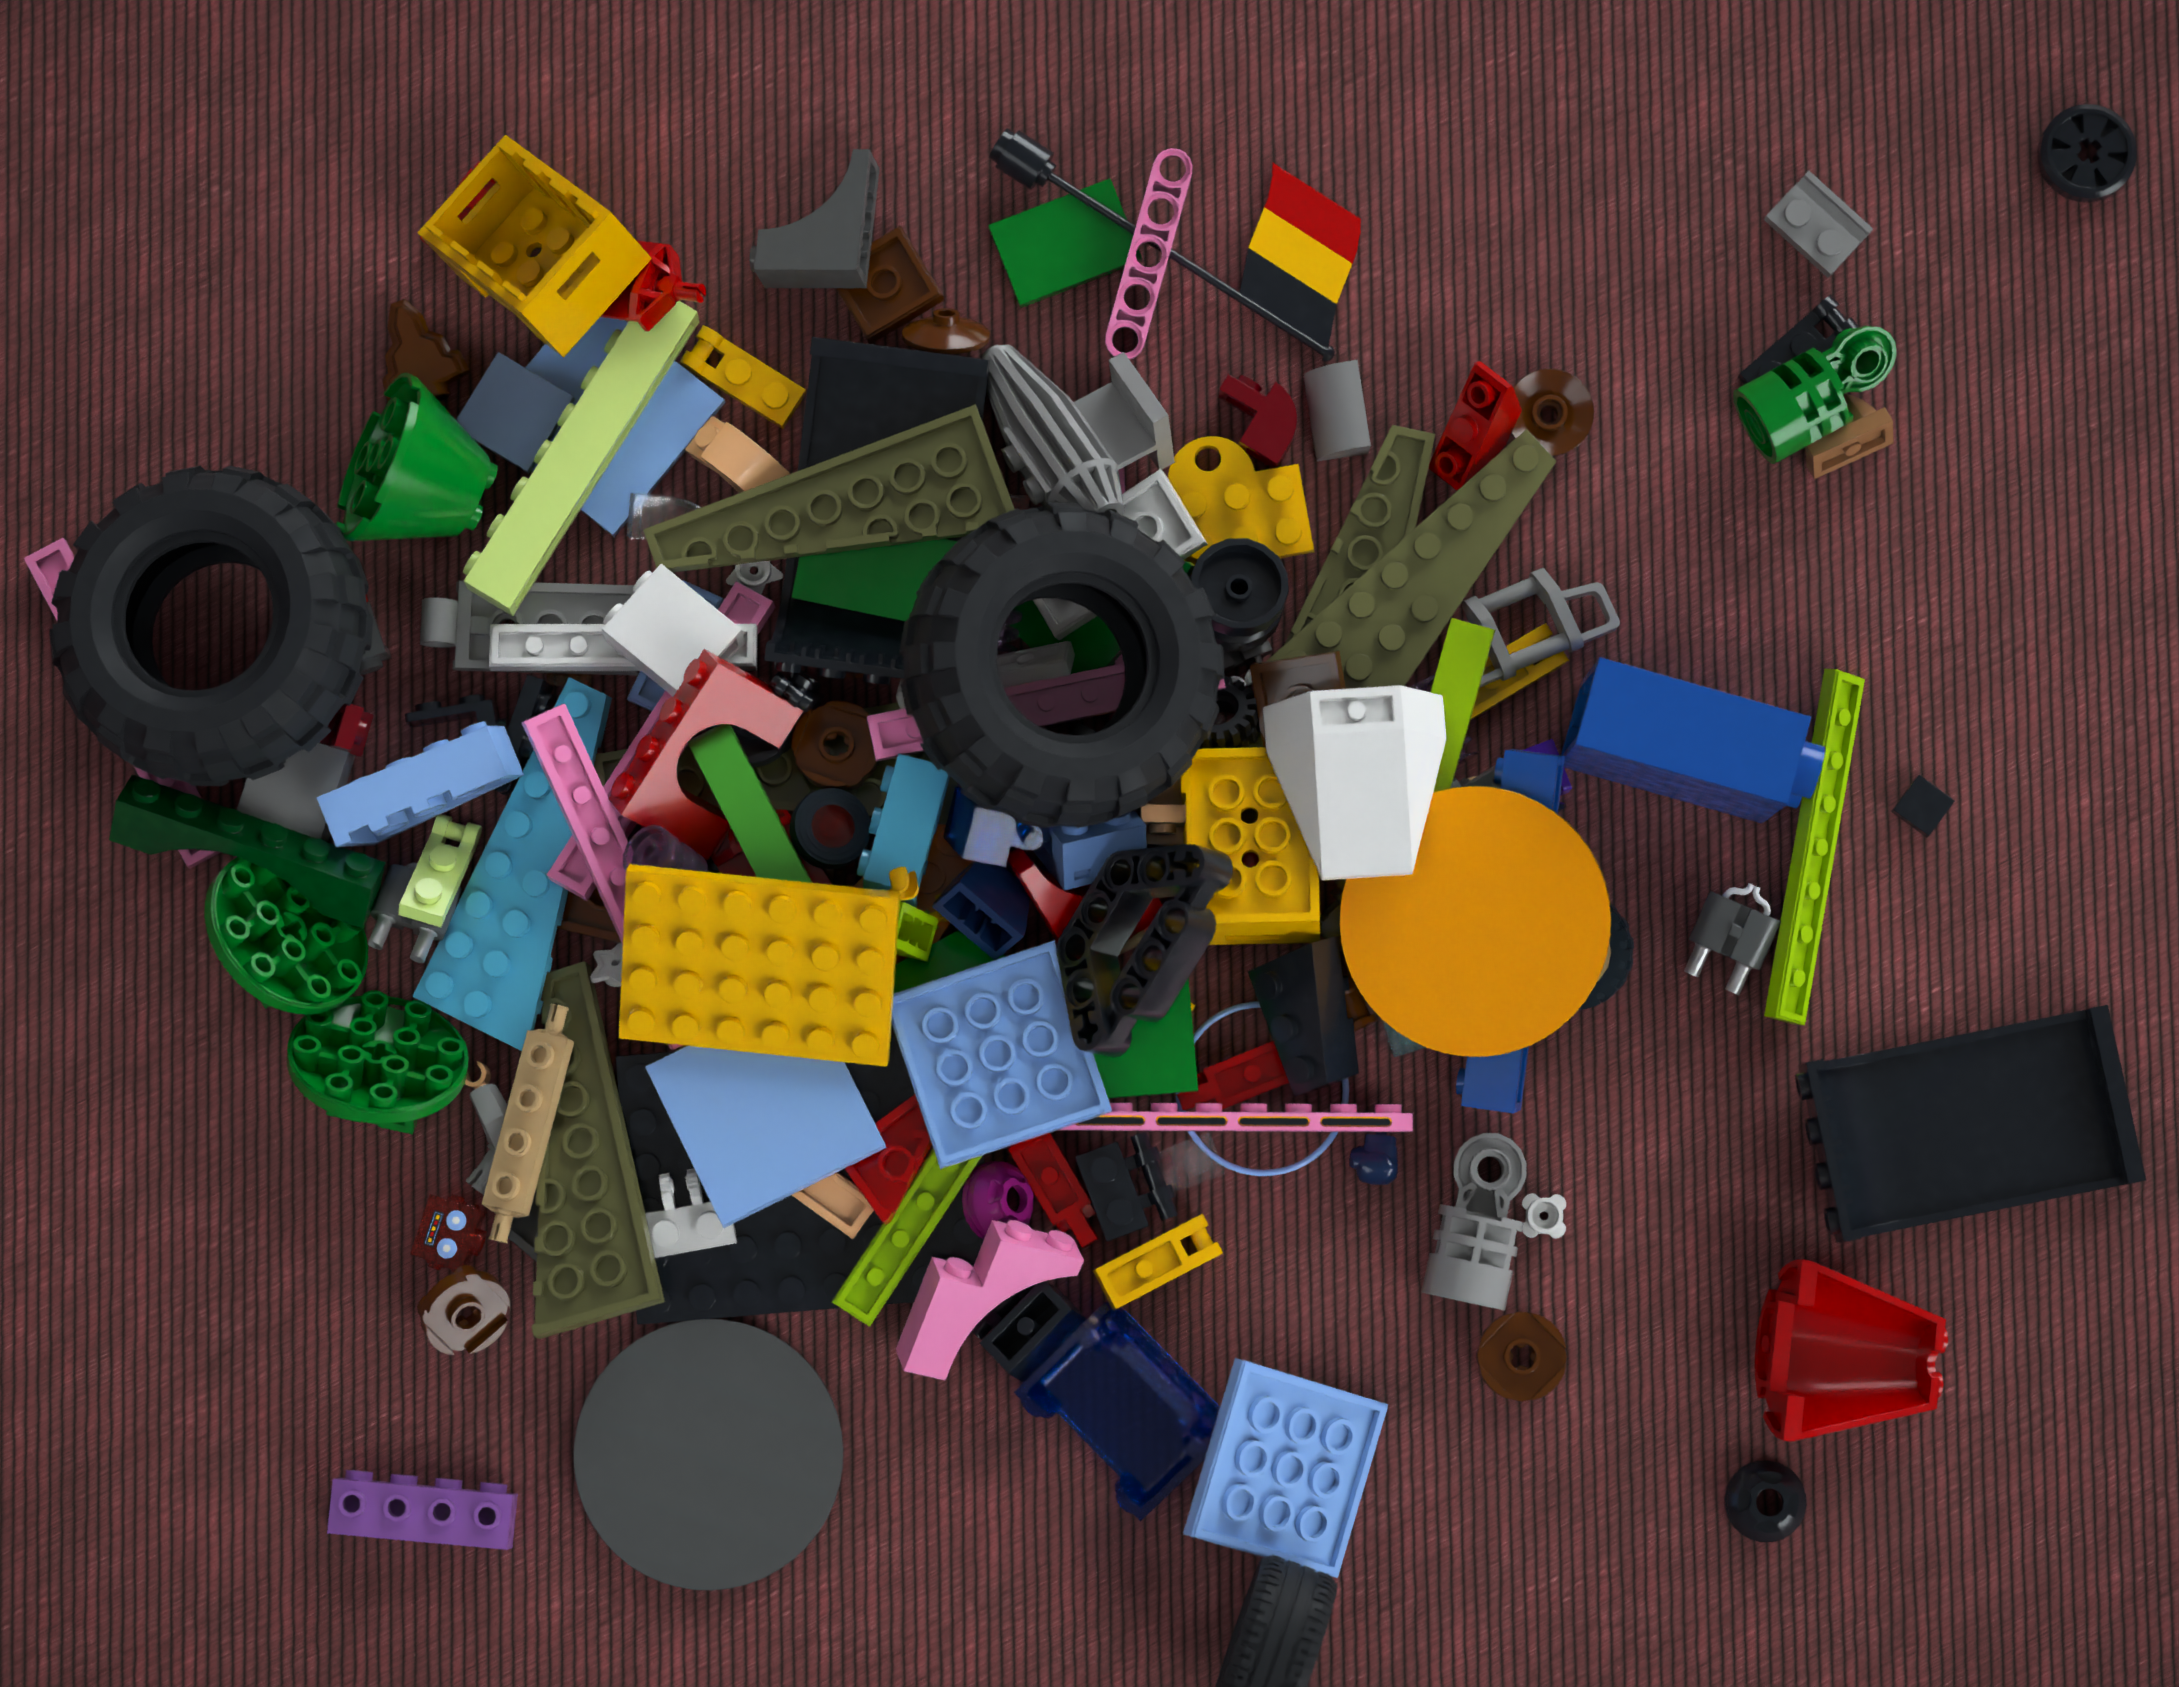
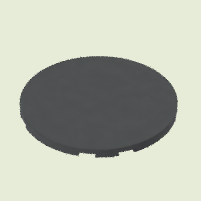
M699 1319L671 1324L641 1337L625 1348L608 1364L591 1388L580 1413L574 1440V1470L579 1496L586 1514L602 1540L617 1556L642 1574L668 1585L692 1590H721L747 1585L778 1571L796 1558L819 1533L831 1512L840 1486L844 1458L843 1435L833 1399L825 1383L810 1363L793 1347L775 1335L758 1327L723 1319Z

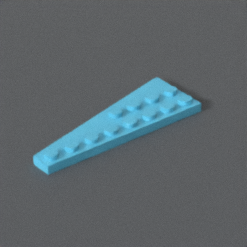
M569 677L554 707L566 704L594 766L598 747L601 748L612 698ZM534 749L523 769L524 775L519 778L456 906L443 940L439 941L412 996L522 1051L527 1030H534L537 1014H541L543 1005L541 997L547 972L551 970L553 961L551 952L557 926H561L568 890L550 881L547 873L572 836Z

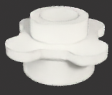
M1534 1193L1526 1195L1522 1200V1206L1526 1210V1220L1523 1223L1522 1232L1530 1238H1534L1538 1234H1549L1552 1238L1563 1236L1566 1231V1226L1562 1222L1563 1210L1567 1205L1564 1197L1559 1194H1554L1550 1198H1539ZM1541 1212H1547V1220L1540 1218Z

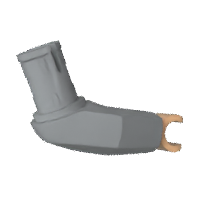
M477 1061V1065L482 1072L480 1079L472 1082L467 1072L465 1084L475 1089L470 1092L469 1096L486 1134L487 1141L489 1142L487 1147L490 1150L466 1179V1182L484 1195L507 1103L495 1084H488L491 1080V1072L488 1066Z

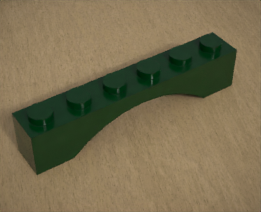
M133 774L116 799L109 841L150 855L169 850L199 849L217 851L243 858L287 881L306 897L320 914L360 928L364 927L379 894L386 862L371 858L365 854L343 847H336V845L322 839L302 834L279 824L256 818L236 809L207 801L193 794H187Z

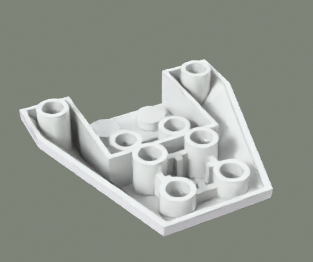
M1400 685L1309 691L1263 707L1266 754L1321 880L1412 875L1446 742L1443 696Z

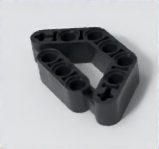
M1183 844L1118 851L1106 859L1062 932L1057 944V957L1074 1044L1078 1049L1113 1058L1120 1057L1130 1047L1132 1028L1137 1020L1157 1022L1167 1014L1215 934V915L1206 907L1214 893L1223 890L1232 878L1233 865L1228 855L1195 844ZM1175 896L1173 900L1165 902L1158 910L1121 972L1118 955L1152 899Z

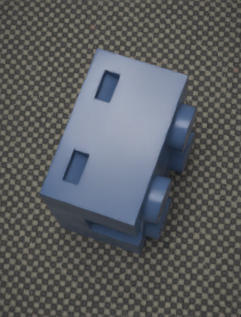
M1135 811L1128 812L1108 822L1081 828L1076 826H1050L1042 828L1030 825L1031 849L1063 890L1092 884L1104 862L1111 854L1118 851L1147 848L1146 824Z

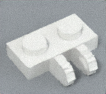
M694 1168L687 1169L686 1185L690 1192L692 1204L676 1207L673 1179L669 1173L659 1174L664 1209L645 1213L655 1258L737 1243L734 1224L723 1228L711 1202H704L700 1179Z

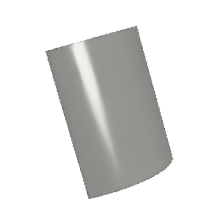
M1358 360L1334 363L1305 373L1303 378L1316 461L1369 454L1371 443Z

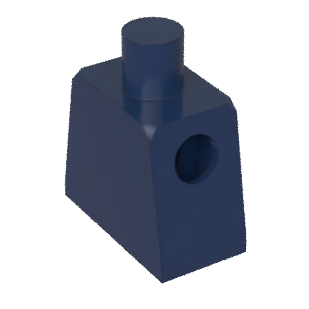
M983 852L952 880L935 900L932 907L993 960H997L1024 937L1030 898L1019 879L1013 875V870L1005 858H994L989 853Z

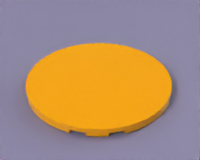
M1489 786L1454 787L1432 794L1412 875L1346 879L1340 906L1341 943L1347 966L1358 990L1377 1015L1395 1031L1415 1043L1442 1053L1469 1057L1495 1056L1517 1051L1546 1038L1564 1025L1586 1001L1597 983L1608 954L1611 937L1610 899L1602 871L1591 849L1581 835L1555 811L1523 794L1507 789Z

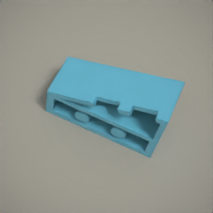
M898 753L895 767L886 766L880 791L887 793L883 809L874 808L868 833L875 834L872 850L863 849L857 870V875L864 877L863 888L876 890L891 889L889 872L898 867H906L908 873L915 871L920 888L922 877L926 873L928 855L934 834H936L950 775L943 769L937 770L932 762ZM917 896L908 900H900L917 908Z

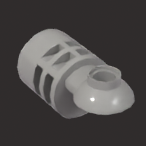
M1482 1133L1470 1138L1459 1148L1454 1160V1178L1459 1188L1455 1207L1442 1204L1439 1206L1438 1214L1443 1216L1440 1230H1434L1433 1239L1437 1240L1435 1254H1429L1422 1293L1505 1311L1513 1271L1509 1270L1511 1257H1516L1518 1247L1514 1246L1517 1231L1522 1232L1524 1223L1507 1218L1510 1201L1523 1187L1527 1168L1522 1150L1512 1139L1498 1133ZM1485 1157L1496 1159L1501 1166L1499 1178L1492 1183L1483 1181L1477 1172L1479 1162Z

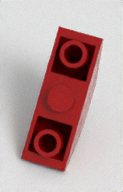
M1481 361L1474 363L1428 467L1455 490H1459L1506 446L1522 411L1513 386Z

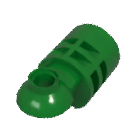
M1878 326L1849 328L1837 335L1830 349L1821 353L1815 348H1811L1734 390L1733 400L1736 411L1757 450L1767 461L1775 464L1852 422L1853 414L1848 410L1843 395L1847 392H1863L1874 388L1882 382L1893 368L1897 355L1896 342L1890 332Z

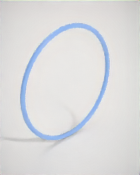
M1259 1001L1237 1004L1213 1015L1193 1034L1194 1044L1213 1023L1240 1010L1261 1008ZM1347 1078L1342 1080L1341 1104H1348L1349 1080ZM1176 1095V1101H1177V1103H1178V1111H1179V1112H1186L1185 1110L1183 1111V1109H1182V1107H1181V1104H1180V1102H1179V1100H1178V1097H1177V1095ZM1187 1131L1196 1145L1212 1160L1230 1170L1252 1176H1275L1295 1171L1321 1155L1338 1134V1132H1330L1326 1140L1312 1154L1292 1165L1261 1170L1242 1167L1221 1158L1203 1143L1195 1131Z

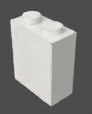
M662 564L653 573L649 570L637 580L633 587V592L635 593L624 605L618 603L608 612L603 621L605 626L602 628L605 640L609 645L671 696L675 695L684 681L683 677L687 666L694 659H698L703 649L728 662L745 643L740 627Z

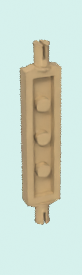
M550 1004L545 1028L527 1030L482 1200V1205L496 1213L490 1237L488 1238L493 1241L507 1244L513 1217H527L530 1213L574 1045L573 1040L562 1034L567 1012L569 1011V1008L565 1006Z

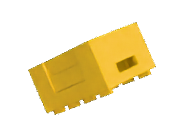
M507 135L503 136L417 232L464 282L485 298L490 295L515 314L537 338L563 358L652 259L611 211ZM492 178L496 183L461 221L457 216ZM535 248H542L537 256L530 257Z
M1266 747L1198 749L1192 759V765L1181 776L1182 804L1186 805V824L1183 827L1184 844H1195L1223 852L1230 857L1233 865L1232 878L1229 884L1223 890L1215 892L1206 907L1212 911L1216 919V931L1209 945L1312 943L1320 941L1318 871L1266 754ZM1246 809L1255 810L1258 813L1257 821L1252 824L1243 822L1241 819L1242 812ZM1252 852L1259 857V862L1256 866L1246 867L1242 863V857L1246 853Z

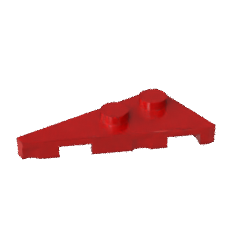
M915 1094L875 1123L886 1148L845 1168L885 1225L890 1223L932 1146Z

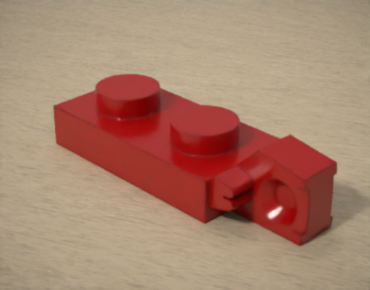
M1271 1041L1202 1069V1072L1197 1074L1198 1091L1184 1092L1176 1095L1183 1111L1196 1107V1103H1220L1223 1110L1288 1084L1289 1081L1274 1041Z
M1051 1132L1017 1143L1008 1148L1052 1225H1056L1059 1231L1064 1233L1071 1229L1082 1248L1097 1241L1099 1238L1088 1221V1218L1096 1214L1091 1205L1092 1201Z

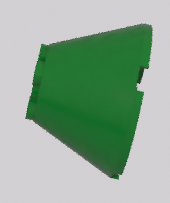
M407 372L402 373L385 390L384 395L390 397V400L382 413L379 414L372 411L356 444L342 483L337 508L345 511L343 523L337 521L335 524L344 533L343 537L347 541L455 537L465 528L473 531L479 523L483 512V506L479 505L483 491L492 486L497 475L498 465L490 462L488 454L419 378Z

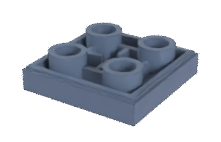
M498 352L456 420L479 445L529 474L536 464L534 458L545 440L552 438L558 428L557 422L563 410L570 402L573 403L575 398Z

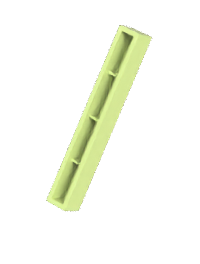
M678 301L649 332L644 331L640 324L634 321H629L623 331L616 329L604 348V352L608 355L599 368L593 366L588 371L581 384V389L584 390L576 405L570 402L563 410L557 422L561 429L552 442L548 439L545 440L536 453L534 462L538 465L529 479L523 476L513 489L510 499L514 503L505 516L501 513L498 514L490 525L486 536L491 539L482 553L475 551L467 561L463 574L467 575L464 583L468 590L514 616L673 362L699 324L698 312Z

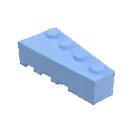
M486 721L475 723L461 730L462 736L452 741L444 739L423 748L424 752L411 758L406 757L396 760L385 766L383 770L358 778L345 786L316 797L336 847L374 846L523 776L524 773L505 726H487Z

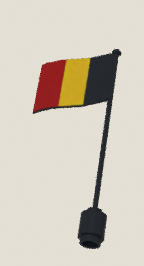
M1007 128L1002 133L989 155V158L997 163V169L1030 190L1036 184L1044 187L1049 180L1134 235L1136 228L1134 224L1053 173L1057 166L1051 161L1054 152L1019 130L1014 133ZM1272 163V178L1268 199L1247 250L1240 292L1171 249L1169 258L1323 356L1322 361L1327 362L1332 360L1335 355L1334 348L1332 346L1329 347L1335 310L1357 253L1361 232V219L1278 165ZM1147 243L1161 252V249L1156 244Z

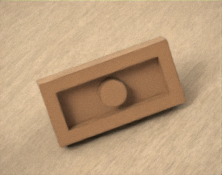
M1844 394L1848 410L1853 414V421L1805 447L1806 466L1813 478H1819L1893 444V420L1886 408L1884 407L1876 411L1874 407L1864 400Z

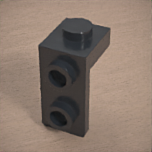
M484 694L460 697L458 699L459 705L442 707L439 701L415 705V712L405 714V721L412 728L475 717L477 718V723L486 721L487 726H505L506 731L509 727L506 718L500 719L498 705L492 699L485 700Z

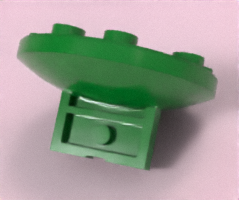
M240 857L229 862L211 882L206 894L204 907L205 925L211 945L230 976L248 993L259 999L265 1009L272 1006L276 1009L295 1014H319L342 1004L360 986L368 964V944L364 927L360 928L320 914L308 899L287 881L269 870Z
M377 990L367 991L362 996L348 997L342 1004L327 1012L305 1015L290 1034L286 1057L287 1069L292 1082L307 1099L326 1110V1115L359 1123L367 1122L378 1125L381 1128L412 1135L419 1118L441 1110L457 1097L466 1081L469 1060L468 1050L461 1034L448 1020L433 1011L430 1005L420 1000L409 1001L390 997ZM388 1004L404 1006L405 1011L389 1007Z

